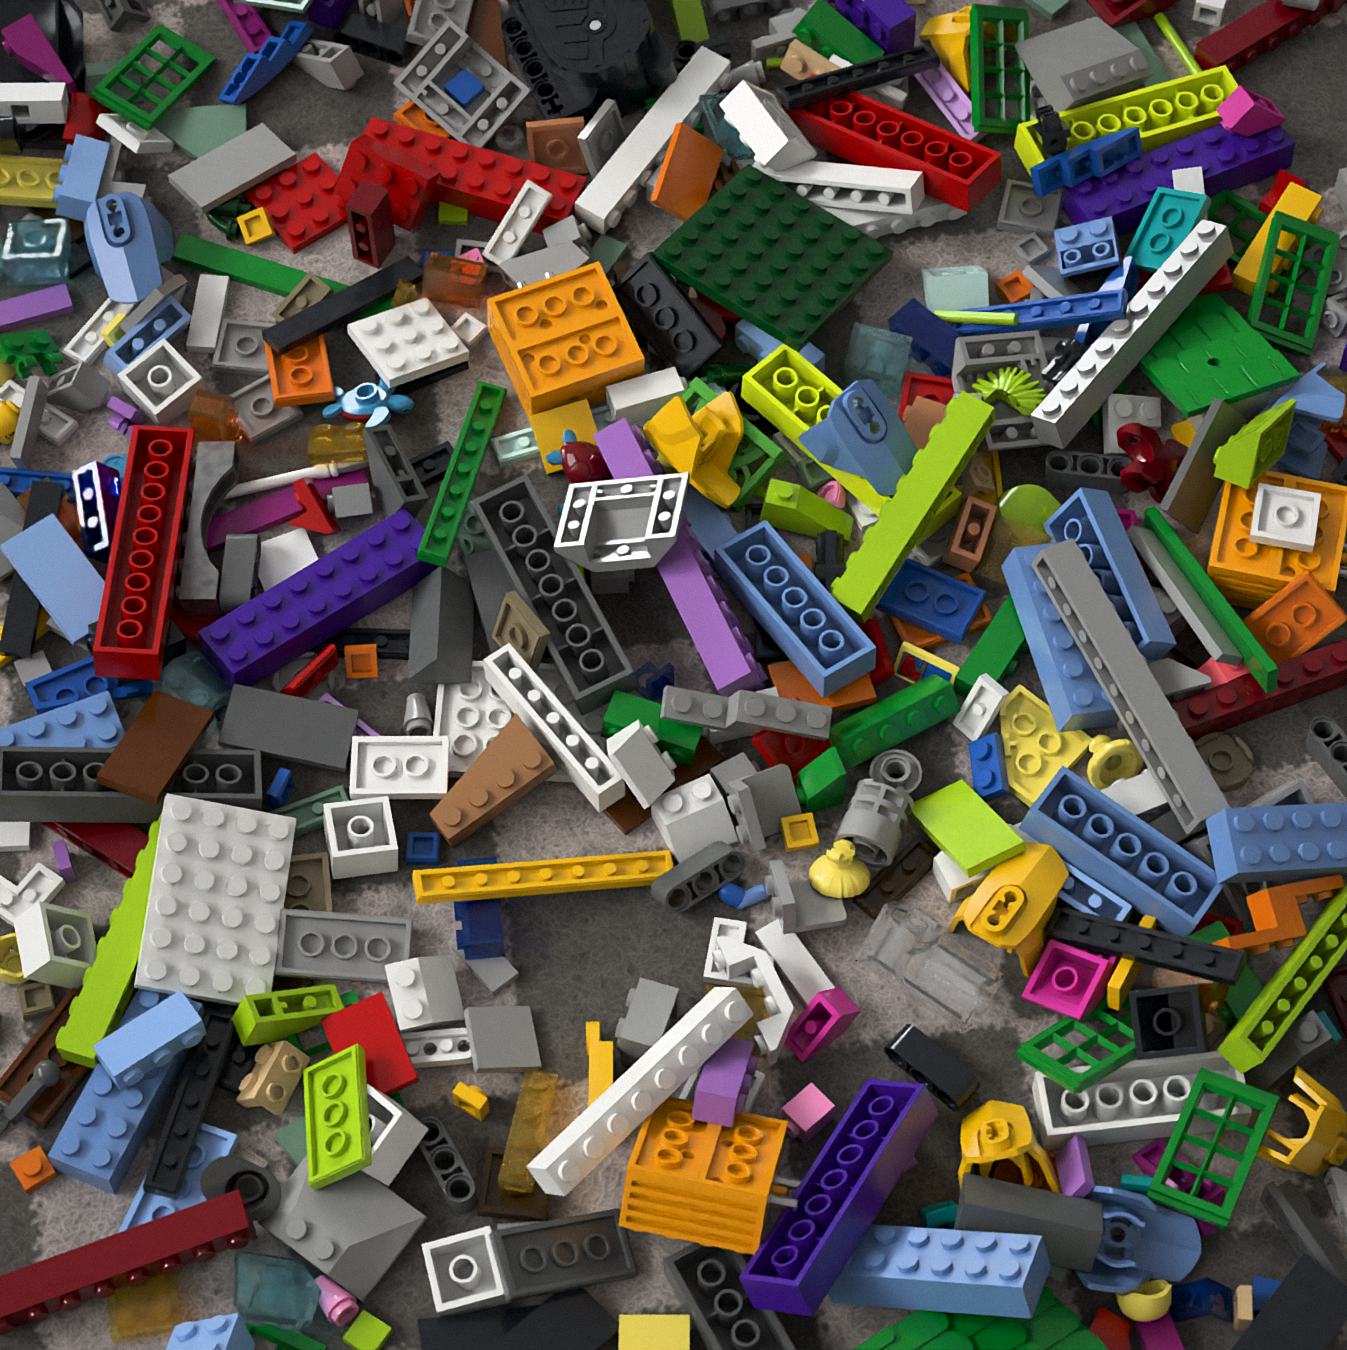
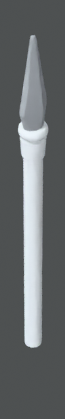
M368 456L347 457L339 461L331 459L329 463L323 462L314 467L240 483L223 500L290 485L302 478L323 479L329 478L330 475L337 477L339 473L353 472L369 466ZM190 495L188 505H191L192 498L190 497Z

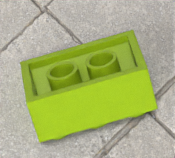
M1291 398L1257 415L1248 424H1244L1236 435H1231L1223 447L1219 446L1213 458V464H1216L1214 477L1249 489L1284 456L1297 400Z

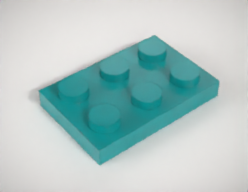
M1158 187L1123 260L1127 256H1133L1138 270L1156 273L1199 222L1204 219L1212 200L1208 195Z

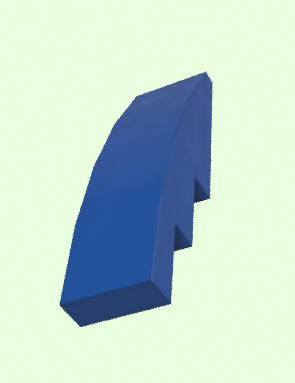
M290 20L279 38L268 36L258 54L249 52L245 54L218 99L224 103L239 105L258 92L279 74L298 53L314 29L307 22Z
M1132 127L1097 138L1030 168L1035 195L1044 197L1063 185L1074 187L1092 176L1102 178L1143 155L1139 128Z
M1127 256L1098 292L1125 288L1128 293V305L1135 297L1141 277L1133 256ZM1113 320L1080 324L1074 339L1090 346Z

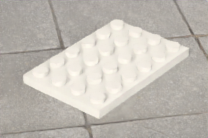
M472 661V683L438 684L433 736H449V777L461 778L515 715L485 679L483 661ZM540 663L536 675L608 757L607 738L601 736V730L609 703L582 716L555 664ZM546 751L555 763L557 772L546 781L573 782Z
M166 794L134 988L172 995L181 990L189 998L239 1006L245 995L271 992L277 956L280 908H284L297 818Z

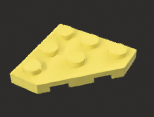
M1019 684L1008 695L998 713L1009 791L1031 808L1062 765L1070 770L1089 750L1092 738L1082 730L1059 733L1050 706Z

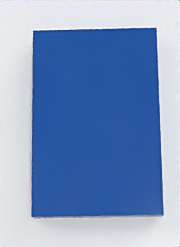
M907 558L875 609L961 645L987 598V591Z

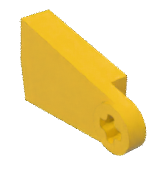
M600 1021L586 1022L587 1055L589 1056V1106L616 1082L613 1041H601Z

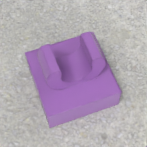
M112 396L107 404V407L115 412L110 418L108 425L123 435L131 423L143 425L147 419L136 408Z

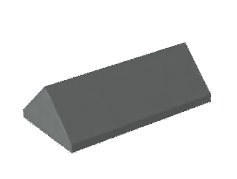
M438 567L413 586L408 684L472 683L475 599L470 582L448 568Z
M964 1173L954 1230L1042 1235L1050 1265L1090 1273L1104 1234L1103 1208L1101 1202Z

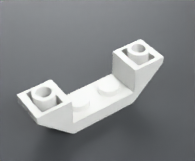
M722 935L715 938V951L712 952L713 960L718 970L724 969L729 980L750 972L755 987L757 989L762 987L766 995L764 1004L770 1017L756 1023V1036L753 1037V1042L759 1055L765 1054L769 1064H774L779 1057L793 1023L794 1007L766 951Z

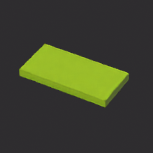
M962 779L914 802V808L910 817L968 878L1026 851L1024 840Z
M355 1044L303 1069L308 1183L315 1190L372 1165L365 1048L359 1044Z

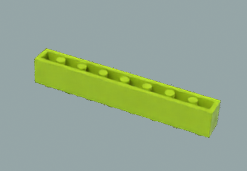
M963 390L957 399L954 397L950 400L945 410V418L941 424L936 423L929 434L930 441L925 449L921 448L917 451L912 461L914 466L908 475L903 474L896 485L897 492L892 500H886L879 512V520L875 526L871 525L868 527L862 539L864 543L859 551H854L849 556L846 562V571L841 578L837 577L830 586L829 593L849 616L865 624L997 419L993 406Z
M162 812L158 821L155 820L151 824L148 834L149 841L145 850L141 849L138 853L135 864L136 870L133 877L128 878L124 884L123 899L119 908L115 907L111 913L108 933L106 937H101L96 948L97 957L94 964L85 971L83 977L84 986L79 996H75L71 1002L68 1022L65 1027L62 1026L56 1036V1048L64 1060L95 1069L99 1060L93 1045L115 1032L135 993L136 988H134Z
M1347 880L1344 881L1345 887L1337 890L1333 898H1331L1306 931L1307 935L1300 939L1218 1047L1217 1051L1240 1074L1264 1062L1347 950Z

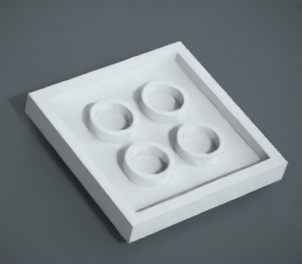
M427 297L347 324L349 336L389 388L469 360V350Z

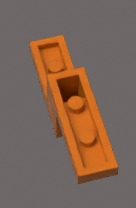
M1341 874L1270 887L1246 896L1256 931L1226 937L1211 944L1242 952L1250 950L1251 956L1271 951L1270 946L1274 945L1276 951L1296 946L1294 940L1307 935L1299 905L1308 903V898L1312 897L1314 903L1333 898V891L1345 887Z

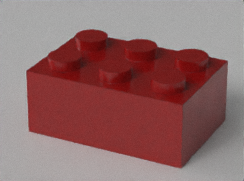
M364 134L351 141L333 194L348 201L362 180L373 184H380L389 190L393 224L411 231L422 223L441 172Z

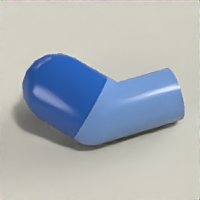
M729 882L717 890L720 899L724 903L739 910L768 899L762 884L745 890Z

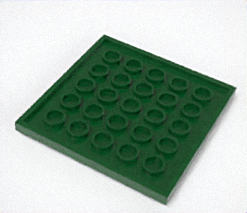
M750 164L744 167L652 252L670 274L798 353L891 261L894 253L893 250Z

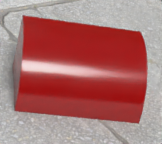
M73 92L63 134L66 146L67 144L73 145L76 134L105 141L107 131L96 124L99 114H110L109 108L91 98L89 94Z

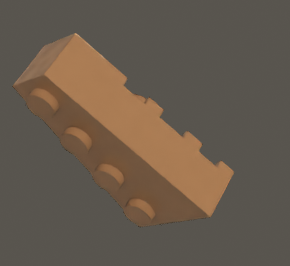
M516 713L431 811L430 817L432 822L452 848L556 774L555 763Z

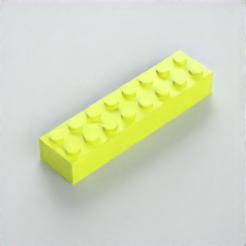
M1226 65L1059 112L1060 118L1070 128L1072 136L1067 138V148L1065 151L1115 132L1138 127L1144 154L1220 124L1223 119L1216 109L1239 86ZM1037 119L1018 124L1014 148L1030 176V168L1053 157L1044 152L1041 142L1033 133L1031 125L1036 124Z
M782 344L742 376L741 397L880 518L879 512L886 500L891 501L894 495H879L866 478L820 463L799 441L798 437L802 433L827 418L831 401L843 391L801 354ZM954 486L914 546L915 549L957 514L962 493Z

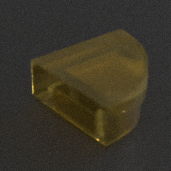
M406 279L399 280L391 303L395 308L418 300V292L415 291V287L410 281Z

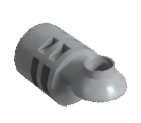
M899 749L883 751L874 758L870 764V779L860 780L854 790L855 796L849 802L848 811H846L834 839V842L841 839L853 842L856 847L854 856L871 867H887L892 863L903 836L902 832L908 823L907 817L910 816L914 808V802L909 793L917 788L922 778L920 762L914 755ZM891 774H899V775H901L902 777H901V778H898V779H894V778L889 777V775H891Z

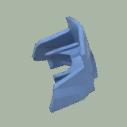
M124 191L117 194H107L103 198L95 199L88 208L87 217L84 221L86 242L95 273L103 279L110 301L122 304L140 303L155 288L164 283L160 263L170 262L175 251L171 225L152 203L141 199L134 193ZM113 203H117L116 214L109 210V206Z
M1322 362L1300 378L1282 396L1277 395L1259 413L1261 414L1291 398L1297 400L1285 454L1276 463L1303 478L1318 481L1328 448L1327 443L1324 441L1327 435L1318 429L1325 420L1339 422L1342 418L1346 401L1344 393L1320 377V374L1327 366L1325 362Z
M872 379L854 381L831 401L827 418L812 426L798 437L802 445L820 463L866 478L879 495H894L897 492L896 485L903 474L908 475L914 466L912 461L918 451L896 411Z
M1095 1186L1083 1198L1101 1202L1103 1208L1104 1234L1090 1273L1074 1270L1088 1289L1123 1294L1138 1289L1152 1278L1179 1283L1197 1263L1201 1254V1238L1194 1218L1157 1206L1145 1195L1113 1187ZM1113 1228H1122V1234L1119 1237L1111 1236L1110 1232Z

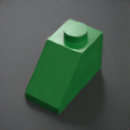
M836 747L826 750L797 774L795 790L799 804H804L807 813H814L844 804L846 771Z

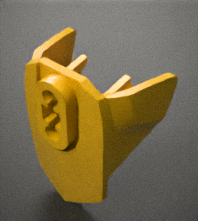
M971 6L964 7L957 12L930 18L919 36L921 40L931 41L937 55L941 58L940 62L965 93L971 91ZM983 21V40L996 41L995 22ZM1003 23L1004 42L1016 43V25ZM984 47L986 52L996 49L992 47Z
M731 391L724 392L691 416L684 399L681 396H675L651 420L646 421L643 426V432L661 455L679 473L689 472L690 484L706 498L727 509L734 503L741 491L738 484L728 474V469L736 449L744 435L743 418L735 397Z
M1025 843L1026 851L996 865L975 893L963 901L948 928V931L953 933L960 921L964 920L968 931L999 949H1007L1006 952L1009 954L1015 950L1019 956L1023 974L1028 978L1032 976L1048 945L1045 931L1053 916L1057 897L1069 878L1068 870L1057 851L1051 845L1042 843ZM989 922H993V923H995V924H997V925H996V926L990 925Z
M1297 1064L1294 1069L1296 1074L1293 1081L1320 1106H1317L1299 1093L1290 1095L1288 1100L1304 1109L1310 1122L1307 1135L1304 1138L1288 1139L1279 1132L1276 1133L1269 1129L1267 1131L1268 1139L1290 1152L1287 1157L1261 1145L1257 1156L1287 1171L1303 1172L1310 1176H1318L1331 1167L1330 1164L1340 1166L1347 1158V1113L1336 1096Z
M989 1100L962 1119L960 1132L962 1160L958 1169L960 1192L964 1173L971 1174L973 1163H975L978 1176L989 1178L988 1174L993 1162L1009 1158L1022 1170L1025 1186L1030 1187L1034 1180L1029 1158L1030 1154L1039 1162L1052 1192L1062 1194L1048 1154L1038 1144L1024 1106Z

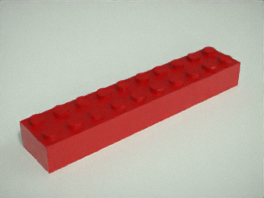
M133 425L93 646L95 677L160 680L182 545V535L186 520V507L190 495L189 482L193 476L192 459L193 455L196 454L195 428Z

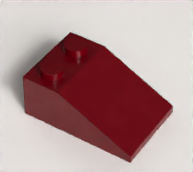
M1180 0L1086 1L1111 28H1116L1164 12Z

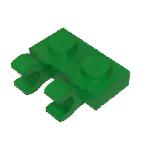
M47 330L0 334V358L4 364H13L21 379L33 376L29 367H36L37 361L42 366L45 375L51 376L59 373L55 364H62L63 358Z

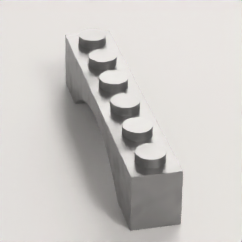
M235 441L199 442L198 453L193 455L192 465L195 476L189 482V494L192 499L191 505L186 507L188 530L183 532L182 546L185 553L184 558L179 559L181 583L176 585L175 588L176 603H180L185 615H222L219 607L221 576L209 560L207 535L217 507L225 496L238 484L241 456Z

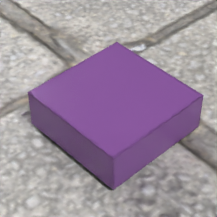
M65 839L53 842L52 846L58 869L64 882L67 884L77 881Z

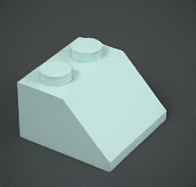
M980 265L921 269L926 308L930 313L934 312V310L957 311L989 306L988 273Z

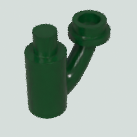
M233 197L205 214L213 226L226 234V240L232 241V239L237 240L239 238V223L235 222L234 219H229L227 223L219 215L237 218L241 214L251 212L253 205L243 203L242 198Z
M708 360L694 375L700 378L707 376L709 383H716L719 387L733 386L737 382L742 381V376L750 371L753 366L750 363L729 364Z

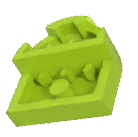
M1024 484L1013 487L1002 493L994 504L998 506L995 528L1002 539L1009 536L1018 547L1045 544L1049 537L1043 524L1062 505L1041 486Z

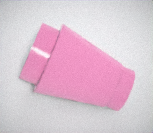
M321 1275L312 1282L310 1289L330 1323L344 1326L355 1318L359 1307L353 1295L329 1279L327 1275Z

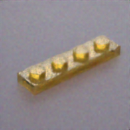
M525 1069L500 1168L498 1188L532 1193L535 1178L526 1166L542 1152L558 1087L559 1074Z

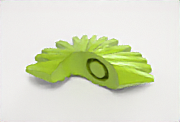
M1003 367L999 368V379L992 371L987 372L991 382L978 378V384L973 383L972 388L978 393H969L983 395L984 402L987 404H991V401H995L996 398L1003 399V401H1006L1022 415H1031L1047 397L1046 394H1043L1045 393L1044 388L1036 389L1040 384L1038 380L1028 383L1032 378L1031 373L1025 374V370L1022 369L1017 374L1018 368L1016 367L1012 373L1011 367H1007L1005 373Z

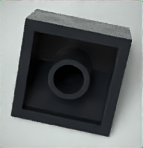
M1201 983L1128 991L1137 1060L1210 1052Z

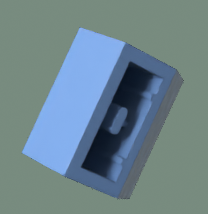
M1112 216L1054 230L1061 278L1119 265L1122 262L1119 238Z

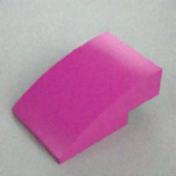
M1050 939L1021 997L1026 1001L1081 1022L1092 1012L1107 993V985L1121 958Z

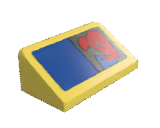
M905 641L901 645L894 665V675L912 684L935 673L952 683L953 688L955 676L960 670L958 666Z

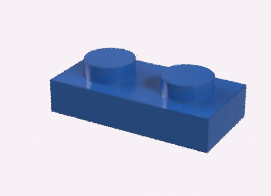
M993 732L968 743L974 791L986 803L1010 793L1002 736Z

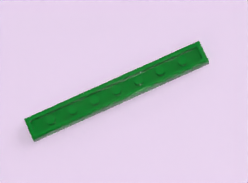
M187 234L182 235L172 256L173 262L214 275L229 276L230 280L283 297H287L307 274V272ZM317 276L334 291L333 294L349 287L348 285ZM388 299L352 319L359 321L397 307V301Z
M478 381L417 551V560L446 568L508 389Z
M1155 506L1145 509V528L1153 530L1243 656L1241 661L1265 693L1268 694L1276 691L1278 685L1277 665Z

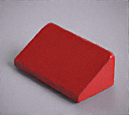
M331 644L323 648L280 690L281 694L300 698L307 696L339 664L336 646Z

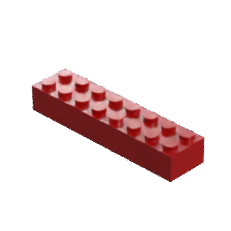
M810 74L807 78H810V77H813V76H817V75H815V74ZM848 93L790 111L779 101L811 145L859 166L923 172L924 193L967 213L1001 182V153L860 93Z
M374 117L370 119L363 135L365 134L441 172L430 203L439 205V201L468 209V214L499 223L502 222L527 179L553 195L531 231L543 235V229L571 215L575 217V202L587 188L586 177Z

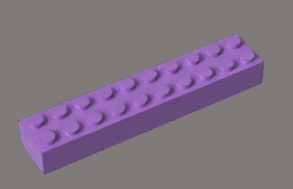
M625 417L593 435L614 480L666 475L663 466L659 460L656 461L652 454L655 450L647 436L643 435L637 424L632 426ZM683 510L677 541L656 566L718 692L722 696L730 697L740 689L752 692L767 689L764 681L768 677L761 664L757 663L752 654L755 651L748 638L744 637L739 628L742 625L735 612L730 610L727 604L729 602L728 596L722 586H718L714 578L717 576L709 560H705L702 554L704 548L698 537L691 532L689 528L692 526L691 522Z

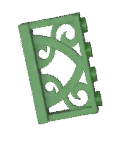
M696 376L681 397L684 399L688 409L698 398L700 399L694 411L695 414L719 395ZM743 416L744 435L740 441L748 442V447L741 449L744 454L742 456H739L736 449L728 469L729 476L736 483L738 482L737 470L742 469L745 475V483L741 487L740 494L731 505L738 513L778 468H782L789 460L781 448ZM767 456L768 459L751 475L748 467Z

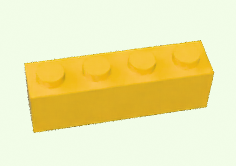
M1293 182L1289 183L1233 271V288L1253 296L1274 213L1278 210L1317 225L1324 213V209L1321 208V195ZM1281 230L1277 248L1294 254L1299 247L1301 237ZM1275 254L1271 272L1281 275L1283 270L1288 271L1293 261ZM1269 278L1265 296L1269 292L1273 294L1280 282Z

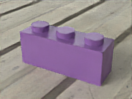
M730 1037L705 1061L695 1090L691 1119L733 1127L736 1114L743 1115L746 1096L749 1095L752 1077L755 1076L758 1057L752 1055L754 1042Z

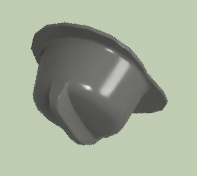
M229 1155L216 1158L204 1168L200 1178L201 1191L206 1200L239 1189L248 1201L253 1221L263 1220L271 1216L278 1208L281 1200V1186L276 1177L261 1166L240 1157Z

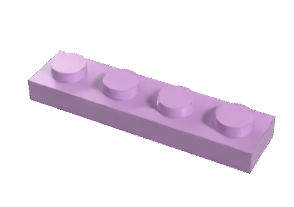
M941 62L938 68L914 74L961 137L977 143L988 134L974 132V127H972V102Z

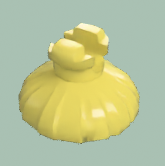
M1099 734L1091 739L1089 751L1094 754L1088 763L1087 774L1092 786L1100 791L1110 787L1118 779L1124 777L1130 779L1139 775L1144 765V760L1132 740L1117 739L1111 741V738L1105 734Z
M841 839L834 842V848L831 850L827 849L826 855L816 859L809 869V882L811 886L822 895L839 899L860 895L868 888L871 879L867 865L854 856L856 849L854 843Z

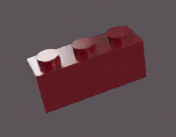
M362 180L345 204L353 259L379 269L396 245L389 190L380 184H373Z

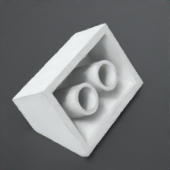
M743 80L719 104L726 113L724 115L725 120L732 127L738 129L741 133L739 139L745 146L750 149L752 148L756 154L754 159L762 168L766 169L769 167L780 172L811 160L818 155L772 93Z

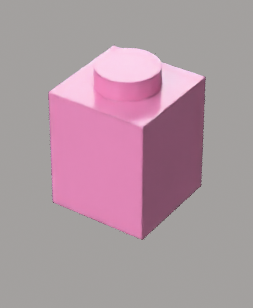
M811 1082L782 1107L781 1120L788 1121L786 1133L793 1139L798 1137L805 1144L834 1119L835 1105Z

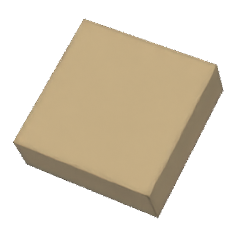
M1239 1285L1233 1296V1322L1235 1330L1246 1331L1253 1321L1252 1286Z

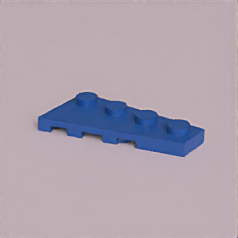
M93 656L24 683L37 714L46 713L108 690L112 701L152 695L155 690L163 693L168 692L162 675L160 680L138 679L121 687H118L110 677H95Z

